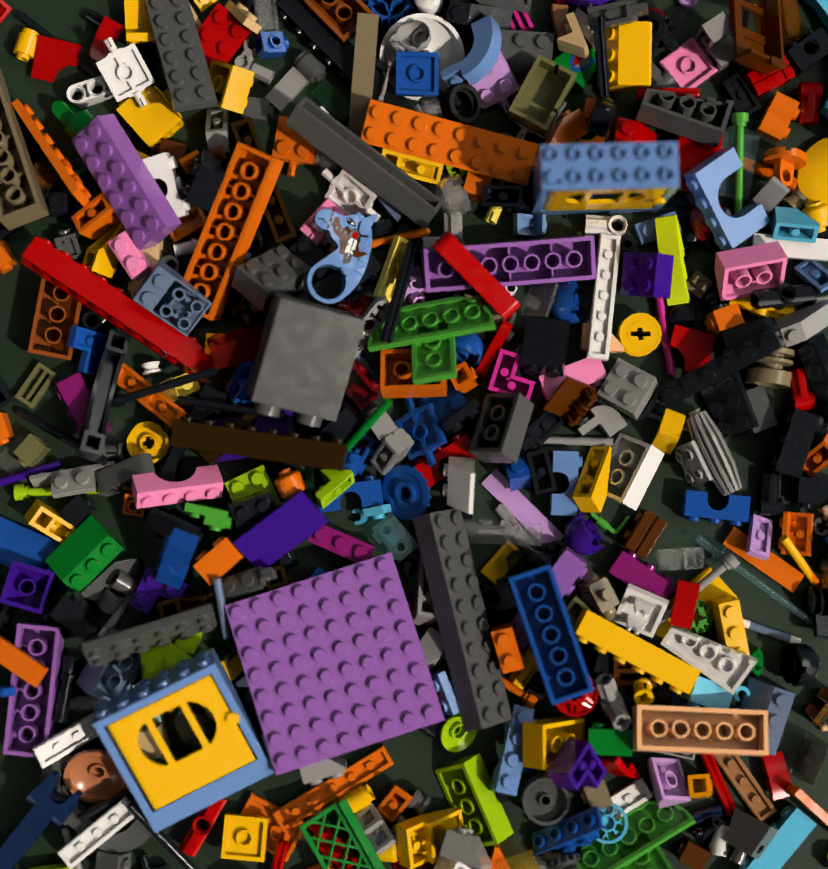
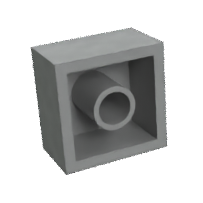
M618 358L600 387L598 398L605 404L637 420L659 384L653 375Z

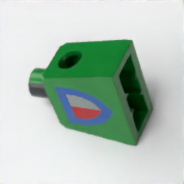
M588 44L590 55L588 59L563 52L554 59V62H556V72L561 65L577 73L573 87L580 93L583 92L596 71L595 50L590 44Z

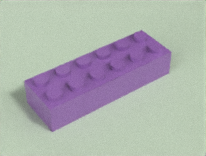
M114 114L96 116L71 140L138 250L155 247L182 224Z
M26 621L17 623L15 646L49 669L38 687H33L12 672L10 686L16 687V693L14 696H9L3 754L36 758L32 748L54 736L56 722H53L60 686L58 674H61L62 669L61 656H63L66 627L63 625Z

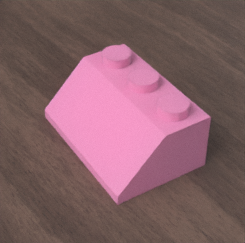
M775 241L716 252L714 270L720 300L726 301L748 297L753 290L774 288L783 284L788 257L780 243Z

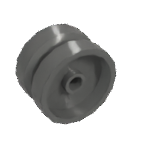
M547 772L533 774L522 785L520 793L521 803L530 820L536 824L548 826L564 819L570 806L569 792L565 788L556 787ZM543 797H549L548 800L545 799L544 802L542 801Z

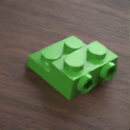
M193 502L185 503L184 511L189 512L190 517L204 518L203 524L209 525V530L221 532L224 529H233L235 521L230 510Z

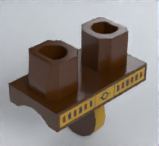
M822 687L817 694V697L825 702L822 709L810 703L805 710V713L813 720L812 723L816 726H819L828 714V688Z

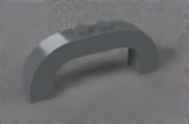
M73 751L42 768L41 781L46 779L55 769L60 773L55 783V790L63 797L71 796L65 787L63 775L67 762L76 755ZM79 802L75 810L63 823L65 826L69 825L75 830L76 836L98 819L93 816L81 823L78 814L87 809ZM136 819L130 826L118 830L102 843L98 849L114 853L126 852L142 845L152 834Z

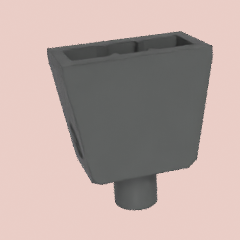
M735 808L725 839L726 843L735 847L730 860L742 865L747 854L757 859L760 858L778 830Z

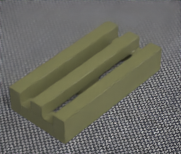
M38 362L15 395V398L31 409H34L58 374L41 362ZM43 369V373L25 398L22 397L37 374ZM48 374H50V376L48 377V379L46 380V382L43 384V386L41 387V389L39 390V392L37 393V395L34 397V399L32 400V402H29L30 399L32 398V396L35 394V392H36L37 389L39 388V386L41 385V383H42V382L44 381V379L46 378V376H47Z

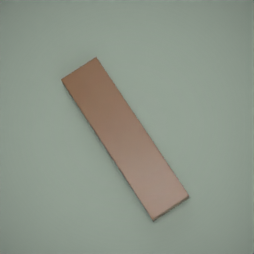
M713 755L755 818L764 821L777 812L739 756Z

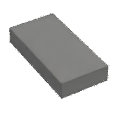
M293 66L265 96V99H269L270 103L282 113L309 83V80Z

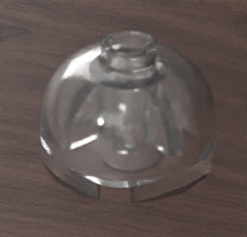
M457 172L442 178L435 188L436 196L444 202L440 208L443 213L449 216H462L470 213L469 211L471 210L467 190H464L460 185L463 183V180Z

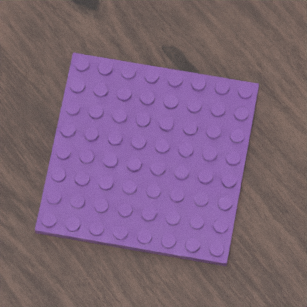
M391 552L224 606L276 776L445 720Z

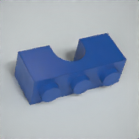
M376 476L363 477V481L355 482L324 509L319 506V510L322 513L342 510L341 499L347 492L357 493L361 498L362 507L384 505L381 479L376 480Z
M683 490L680 515L686 516V520L699 521V517L708 518L707 522L719 524L721 520H729V525L742 526V522H749L750 496L726 495L723 506L718 510H714L708 504V492Z
M174 528L171 535H166L158 557L159 560L154 571L158 572L155 581L180 590L188 572L190 560L199 540L198 536L178 528Z

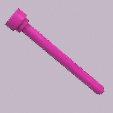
M655 298L658 321L662 331L661 340L668 376L675 375L672 348L668 346L670 335L664 298Z

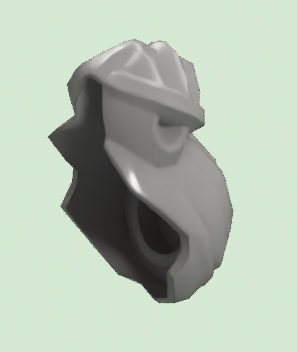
M413 20L410 23L400 25L396 31L391 33L388 45L395 52L404 51L405 49L411 52H419L429 45L431 31L425 22Z

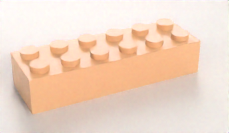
M657 705L632 706V751L759 757L769 755L768 710Z

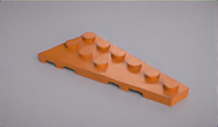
M17 98L11 103L70 192L84 207L92 201L93 196L84 187L83 181L74 172L67 158L63 156L58 148H54V141L49 134H44L42 131L44 126L38 118L34 119L32 117L35 113L27 103L23 105Z

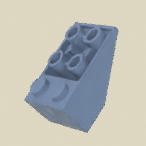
M161 260L157 261L133 296L135 302L186 337L212 305L208 298Z

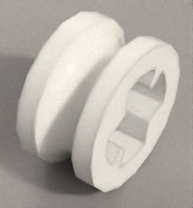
M160 361L141 364V367L144 368L142 374L152 375L162 372L158 367Z

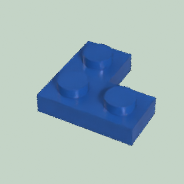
M71 325L67 347L82 350L78 372L95 376L106 334Z

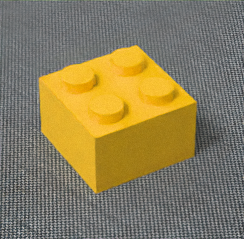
M212 59L209 74L217 98V106L243 114L248 103L247 98L253 85L255 72Z

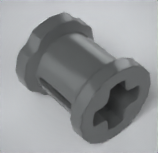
M104 443L102 455L108 459L124 461V443Z

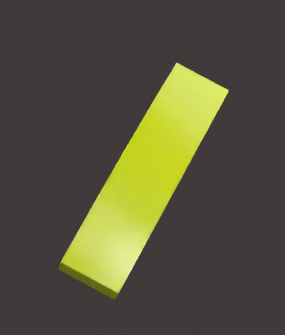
M677 214L655 218L658 253L674 255L670 299H667V304L672 306L689 303L690 296L686 283L688 276L684 262L685 251Z

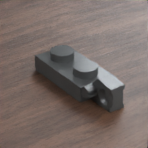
M623 0L587 8L589 30L593 31L592 18L594 16L604 17L606 29L638 21V17L649 14L647 3L636 4L635 0Z
M261 566L221 579L225 602L263 590L266 582L277 579L276 570L271 567L263 569Z

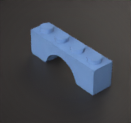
M512 704L509 705L512 719L503 724L505 731L503 749L498 764L493 770L489 791L517 796L523 768V722L533 721L535 709Z

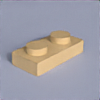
M229 0L224 6L244 26L256 34L262 29V26L256 22L258 18L248 11L249 9L242 3L238 2L235 4Z

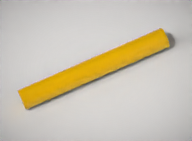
M787 535L781 536L780 541L813 586L817 585L819 579Z

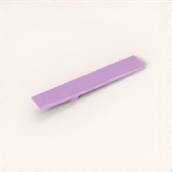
M497 469L481 483L500 503L503 502L513 516L542 544L555 540L560 541L564 537L518 490L510 491L508 480Z

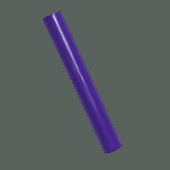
M59 459L0 478V487L27 479L29 476L40 472H49L62 468L61 461Z

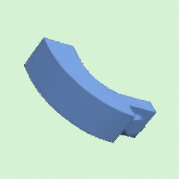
M491 15L471 24L474 43L470 53L463 60L440 71L442 79L450 86L460 84L465 80L473 85L484 78L495 65L500 54L502 37L499 24Z

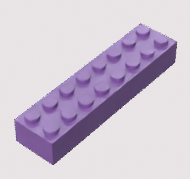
M592 235L463 244L503 287L596 279L595 240ZM433 247L420 248L424 292L473 289Z

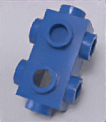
M367 431L347 454L345 470H351L354 477L357 474L362 475L367 467V464L364 463L368 456L372 457L378 448L375 445L377 441L374 439L375 434ZM362 440L366 442V447L363 449L358 446V443Z

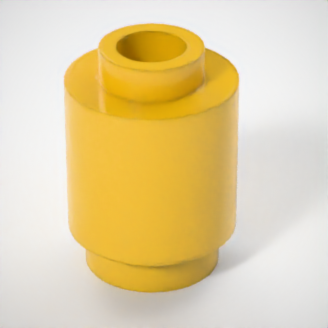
M23 28L22 32H19L13 50L17 59L24 62L34 59L39 36L38 32L29 28Z
M365 784L364 786L359 785L344 794L343 798L347 800L355 814L369 806L375 800V795L371 787Z

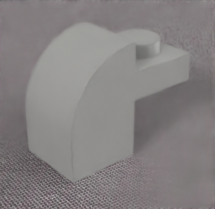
M600 405L588 411L593 418L590 419L587 416L578 424L580 427L576 431L581 437L598 425L606 437L610 438L627 426V423L617 410L610 406Z

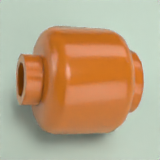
M290 467L279 471V477L274 481L283 499L289 498L299 489L303 491L306 489V484L300 471H291Z

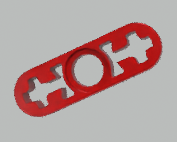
M505 320L502 322L475 371L477 375L484 378L513 327V324Z

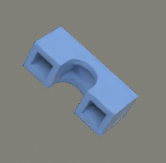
M551 451L552 471L561 473L566 477L567 487L562 493L550 494L549 515L575 516L577 512H580L572 498L579 479L578 472L579 469H582L583 457L579 456L578 451Z

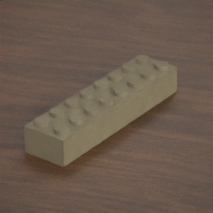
M0 68V222L8 230H12L48 216L49 212Z

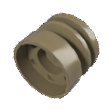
M783 347L754 362L757 364L756 367L746 369L745 383L771 388H790L792 373L783 370V367L792 366L793 361L784 358L794 357L795 351Z

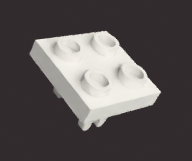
M629 583L613 621L625 626L627 631L634 630L636 635L641 633L653 638L669 604V600Z

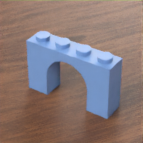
M734 147L721 148L683 175L686 185L692 191L696 199V205L702 211L705 223L711 229L715 237L714 241L720 249L735 248L770 223L761 203L748 204L731 217L726 215L719 205L718 190L722 181L743 166Z

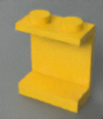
M124 0L126 44H155L144 0Z

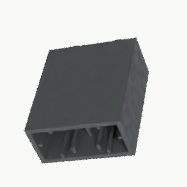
M274 292L246 388V393L251 401L256 402L254 411L271 417H279L281 408L297 412L295 419L297 422L317 428L321 427L323 419L336 422L365 320L355 313Z

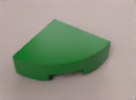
M756 647L750 652V656L758 659L751 672L758 678L763 671L764 659L762 651L759 647Z

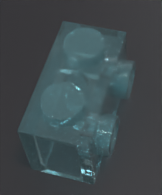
M392 512L372 528L374 531L372 534L373 538L379 544L383 542L388 548L386 553L391 552L393 559H398L399 562L419 546L418 542Z

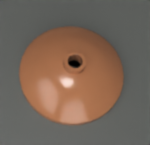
M92 749L79 752L65 766L63 776L67 789L72 794L78 789L82 791L83 794L80 799L83 801L100 803L128 787L108 751Z

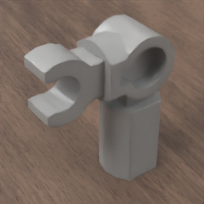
M246 39L244 42V52H241L235 59V66L255 72L253 78L270 85L275 71L258 63H252L254 60L253 56L257 55L256 49H249L250 40Z

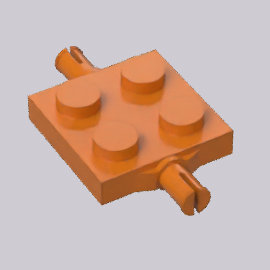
M279 116L272 156L288 163L286 176L295 177L296 165L307 164L314 166L317 148L285 124L289 117Z

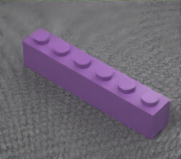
M568 546L565 547L551 566L562 598L564 595L569 596L575 588L573 583L577 578L582 579L588 571L586 567L588 561ZM517 611L510 622H514L523 651L526 645L530 647V643L519 611Z

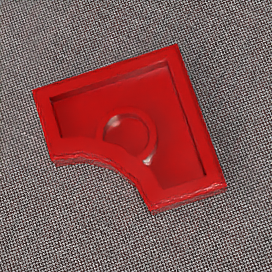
M39 35L31 78L53 83L56 75L62 69L78 65L81 45Z
M675 324L673 325L668 346L680 353L684 362V372L688 373L710 361L716 335Z

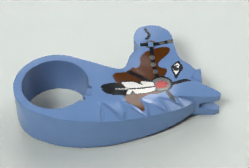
M325 208L314 215L312 219L314 229L326 234V238L333 246L334 251L312 266L304 277V290L312 302L325 306L333 305L349 295L358 285L368 264L372 247L371 226L376 220L377 214L365 217L357 212L356 214L344 216ZM328 267L340 273L342 276V287L336 298L324 299L315 293L312 287V276L316 269Z

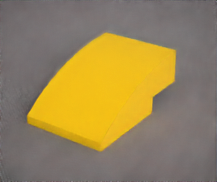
M458 807L434 811L396 824L400 865L408 869H414L426 862L431 864L437 863L441 856L439 854L447 829L463 826L462 809Z

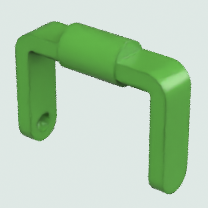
M590 513V516L596 520L595 523L613 534L618 533L630 518L627 515L618 527L614 529L601 516Z

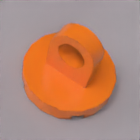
M783 146L773 147L764 152L763 163L773 168V176L787 187L793 182L794 170L801 169L806 165L807 155L797 148H791V151L785 150Z

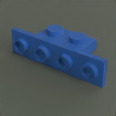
M599 806L592 807L530 834L534 855L538 856L552 849L562 850L563 853H571L576 850V847L591 845L593 840L600 838L599 830L604 828Z

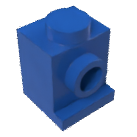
M260 31L253 38L257 59L280 58L289 48L288 38L283 36V31Z

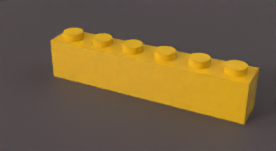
M582 609L573 626V631L578 641L587 644V642L594 644V649L604 655L607 652L613 654V660L623 665L625 662L633 665L632 670L641 675L644 672L652 675L650 678L652 681L660 685L663 682L670 685L669 690L679 695L682 692L690 694L701 672L589 610Z

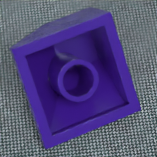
M12 560L0 597V603L43 614L55 572Z

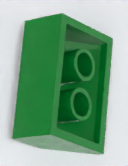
M89 514L45 558V561L63 583L73 591L80 593L124 547L118 537L92 514Z

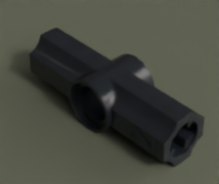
M783 283L779 287L751 291L749 301L751 307L755 309L775 308L782 310L786 306L814 302L816 291L814 286L810 284L791 285Z

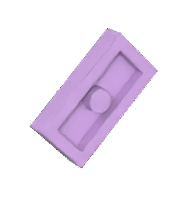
M756 514L750 517L746 547L747 555L764 561L769 558L773 520Z

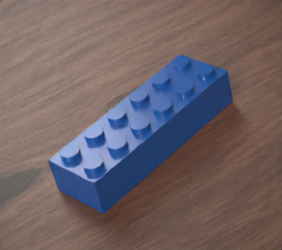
M546 563L507 577L551 705L553 706L593 692L594 689L551 564Z

